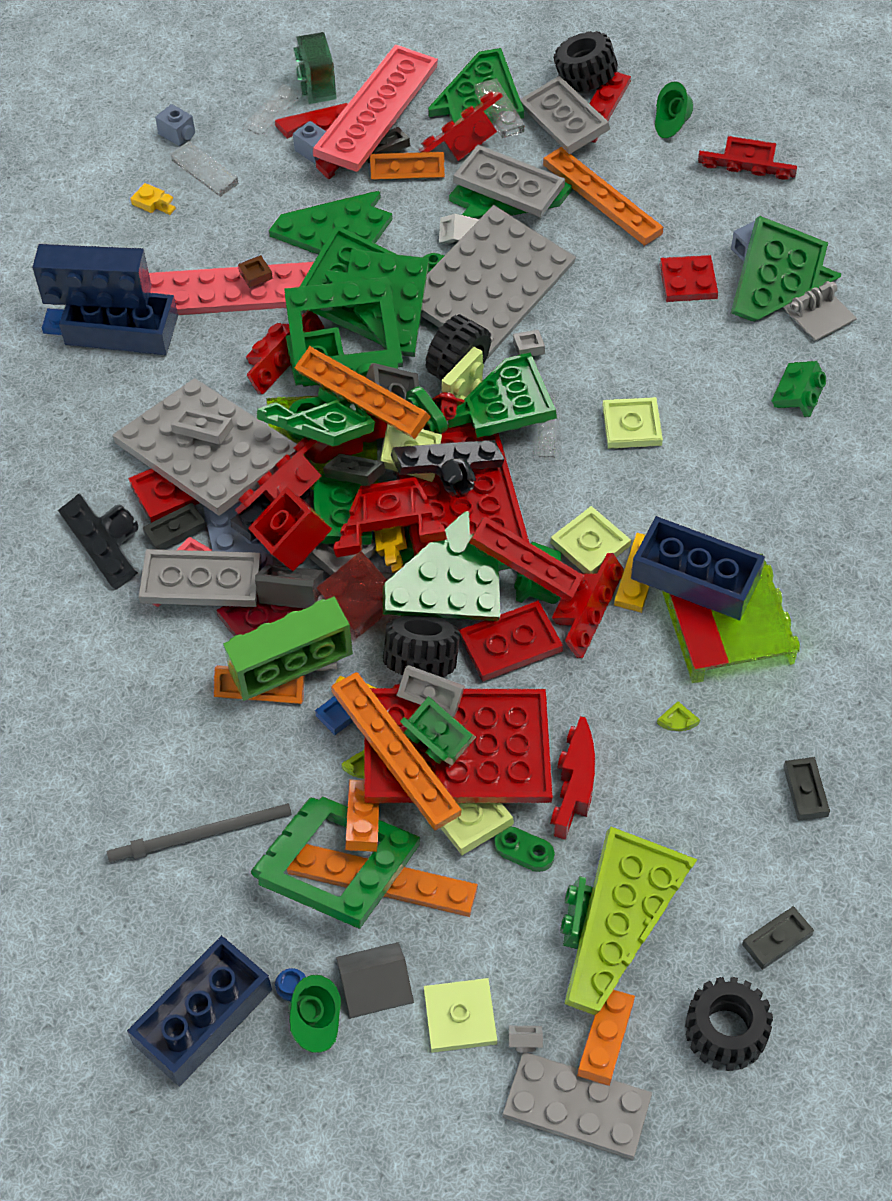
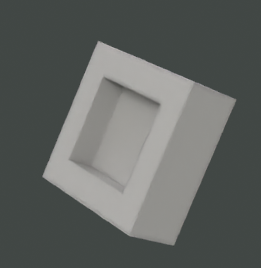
M539 330L513 334V343L518 355L531 352L532 357L545 354V345Z
M509 1025V1047H516V1051L533 1052L536 1050V1047L543 1048L542 1026Z

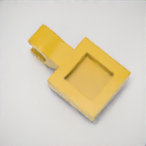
M146 183L130 198L132 205L149 213H153L158 209L171 215L176 209L175 206L170 205L173 200L171 195L165 194L164 190Z
M404 526L374 531L376 551L381 557L385 556V564L387 567L391 566L392 573H396L404 566L399 553L400 550L407 548Z

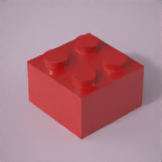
M287 486L248 528L273 556L292 571L306 560L307 556L332 530L303 499Z

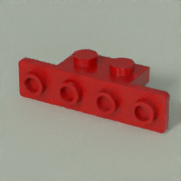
M492 91L480 98L482 103L475 108L470 106L460 114L462 118L455 123L451 120L441 128L442 133L434 137L431 135L421 143L423 147L419 149V152H430L444 141L457 161L474 150L477 145L482 144L497 132L484 111L503 97L500 92L493 93Z
M728 136L724 154L701 150L698 154V163H702V166L713 169L721 166L727 167L726 169L731 172L747 170L756 176L773 174L781 180H789L790 177L795 178L797 172V165L773 162L777 143Z
M309 310L302 314L304 333L324 329V325L317 314ZM276 323L272 325L265 337L256 342L246 356L248 362L254 365L247 373V377L258 394H264L290 366L286 336L290 335L289 324Z
M304 437L293 447L296 453L291 457L286 454L275 464L278 470L273 474L270 471L265 473L257 481L260 486L255 491L251 488L248 489L238 499L241 504L235 511L238 514L241 513L262 493L272 503L286 486L299 497L322 476L303 456L317 440H308Z
M614 553L606 554L597 574H582L584 576L573 598L569 602L561 598L552 616V619L558 625H572L565 642L576 658L584 657L616 587L623 576L624 569Z

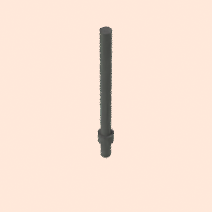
M287 803L143 841V838L130 841V845L107 850L106 852L109 863L130 857L138 859L146 857L149 852L292 815L290 805Z

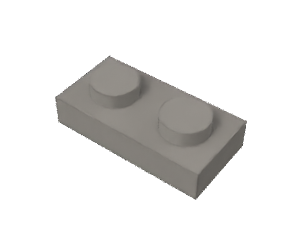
M184 407L171 423L173 433L216 444H221L234 427L232 418Z
M408 665L405 668L397 696L420 705L429 696L454 717L465 686Z

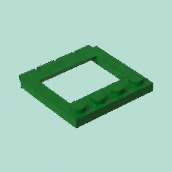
M390 277L284 289L294 366H296L306 352L301 313H306L307 310L312 309L325 311L333 310L334 307L339 306L352 308L359 307L360 304L372 303L373 305L380 304L386 350L328 357L353 371L365 363H376L396 369L403 367ZM295 369L296 380L302 379L303 387L319 385Z
M323 796L319 800L310 797L298 811V815L293 817L282 831V834L269 847L266 855H263L252 868L251 874L258 879V885L361 929L420 846V836L378 820V841L380 843L377 846V852L371 854L340 897L284 874L285 870L325 819L347 828V806Z

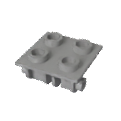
M827 281L819 289L813 288L811 291L805 292L803 296L793 298L791 303L783 307L814 341L857 320L834 296L837 291L835 282Z

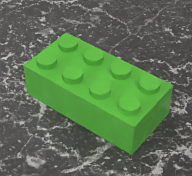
M335 596L327 600H319L301 611L290 612L280 620L264 623L254 631L244 635H236L228 642L223 643L230 675L243 701L353 654L350 624Z

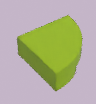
M679 701L657 719L659 726L671 731L690 730L700 723V719Z
M364 749L341 763L342 769L345 772L364 779Z

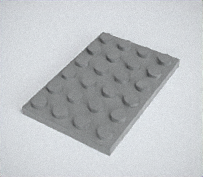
M493 205L427 274L421 316L440 328L452 316L461 314L488 329L492 339L487 356L489 358L575 263L576 257Z
M195 378L112 435L117 445L218 516L238 503V499L248 489L251 488L253 491L260 486L257 481L265 473L270 471L273 474L278 470L275 464L286 454L291 457L296 453L293 449L296 443ZM184 407L232 418L234 427L221 444H216L173 433L171 423Z

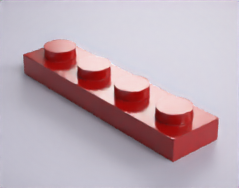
M620 72L614 73L615 76L612 79L608 80L606 84L599 86L589 104L607 121H609L628 88L631 76ZM598 138L592 140L591 142L596 143Z
M485 516L479 522L469 541L473 546L567 602L573 598L584 576Z

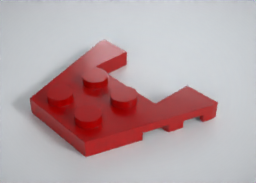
M348 103L275 120V126L287 139L292 137L298 128L309 121L327 131ZM322 159L315 161L316 168L328 180L335 175V171L339 167H342Z
M412 477L371 484L370 486H360L349 511L350 518L347 523L343 524L340 531L342 536L339 542H335L333 550L336 558L361 554L362 532L380 531L385 528L409 526L415 523H419L421 544L447 540V535L443 524L440 523L435 510L432 509L417 478Z

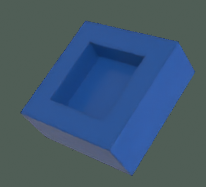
M47 308L42 325L43 334L62 335L59 322L64 309Z
M335 696L315 710L316 717L334 735L353 722Z

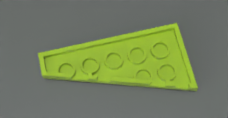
M612 826L606 831L564 1004L592 1015H596L601 1010L619 982L620 977L636 956L635 954L649 936L669 905L668 903L698 859Z

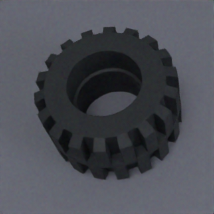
M598 31L579 33L568 38V40L560 44V47H557L556 53L553 56L558 75L576 92H586L599 88V86L606 84L608 80L612 79L615 76L614 73L618 70V63L610 38L607 37V34Z
M461 314L452 316L440 327L430 343L425 360L427 372L442 381L473 347L483 351L484 364L491 346V333L488 329Z
M400 616L394 618L387 623L385 630L383 663L387 665L388 669L400 675L404 674L405 668L409 665L439 677L447 676L456 669L460 631L452 623L437 617Z
M724 977L716 978L714 985L711 981L704 983L702 990L698 988L693 1000L690 1002L685 1021V1028H687L686 1039L687 1041H692L690 1049L694 1054L700 1051L699 1059L704 1063L710 1059L713 1061L712 1067L718 1070L720 1064L726 1065V1071H733L736 1064L739 1065L740 1069L748 1066L749 1061L754 1063L759 1058L760 1053H763L772 1030L773 1014L768 1012L770 1008L768 1000H761L763 993L758 988L755 991L750 989L752 983L746 980L744 984L737 983L738 978L731 977L729 982H725ZM718 1011L734 1012L744 1020L748 1031L739 1036L724 1035L713 1027L709 1017Z

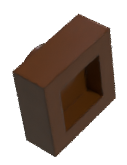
M261 255L238 264L239 272L249 288L273 279L272 271Z

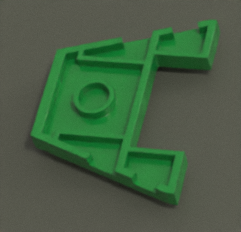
M323 386L319 387L318 398L327 403L298 414L293 413L277 402L257 409L258 420L331 446H338L341 443L354 438H360L374 431L375 421L366 411Z

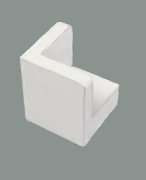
M459 214L441 217L439 243L450 244L458 242L479 219Z

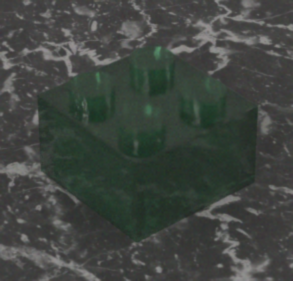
M320 32L296 36L297 47H293L295 61H299L298 66H295L297 80H302L300 82L302 96H307L309 104L336 100L334 63L325 33Z

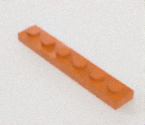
M562 147L543 158V166L553 174L565 178V182L571 184L572 189L644 246L663 234L664 227Z
M311 346L308 347L294 367L300 374L413 439H416L431 417L421 408Z
M355 672L331 686L333 695L434 831L461 816L462 809L360 674Z
M306 844L287 868V873L347 888L368 858ZM404 867L383 897L470 917L478 884Z

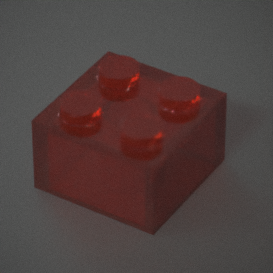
M362 551L357 553L316 587L321 599L327 600L335 596L350 624V632L356 639L385 616L383 614V585L387 579Z

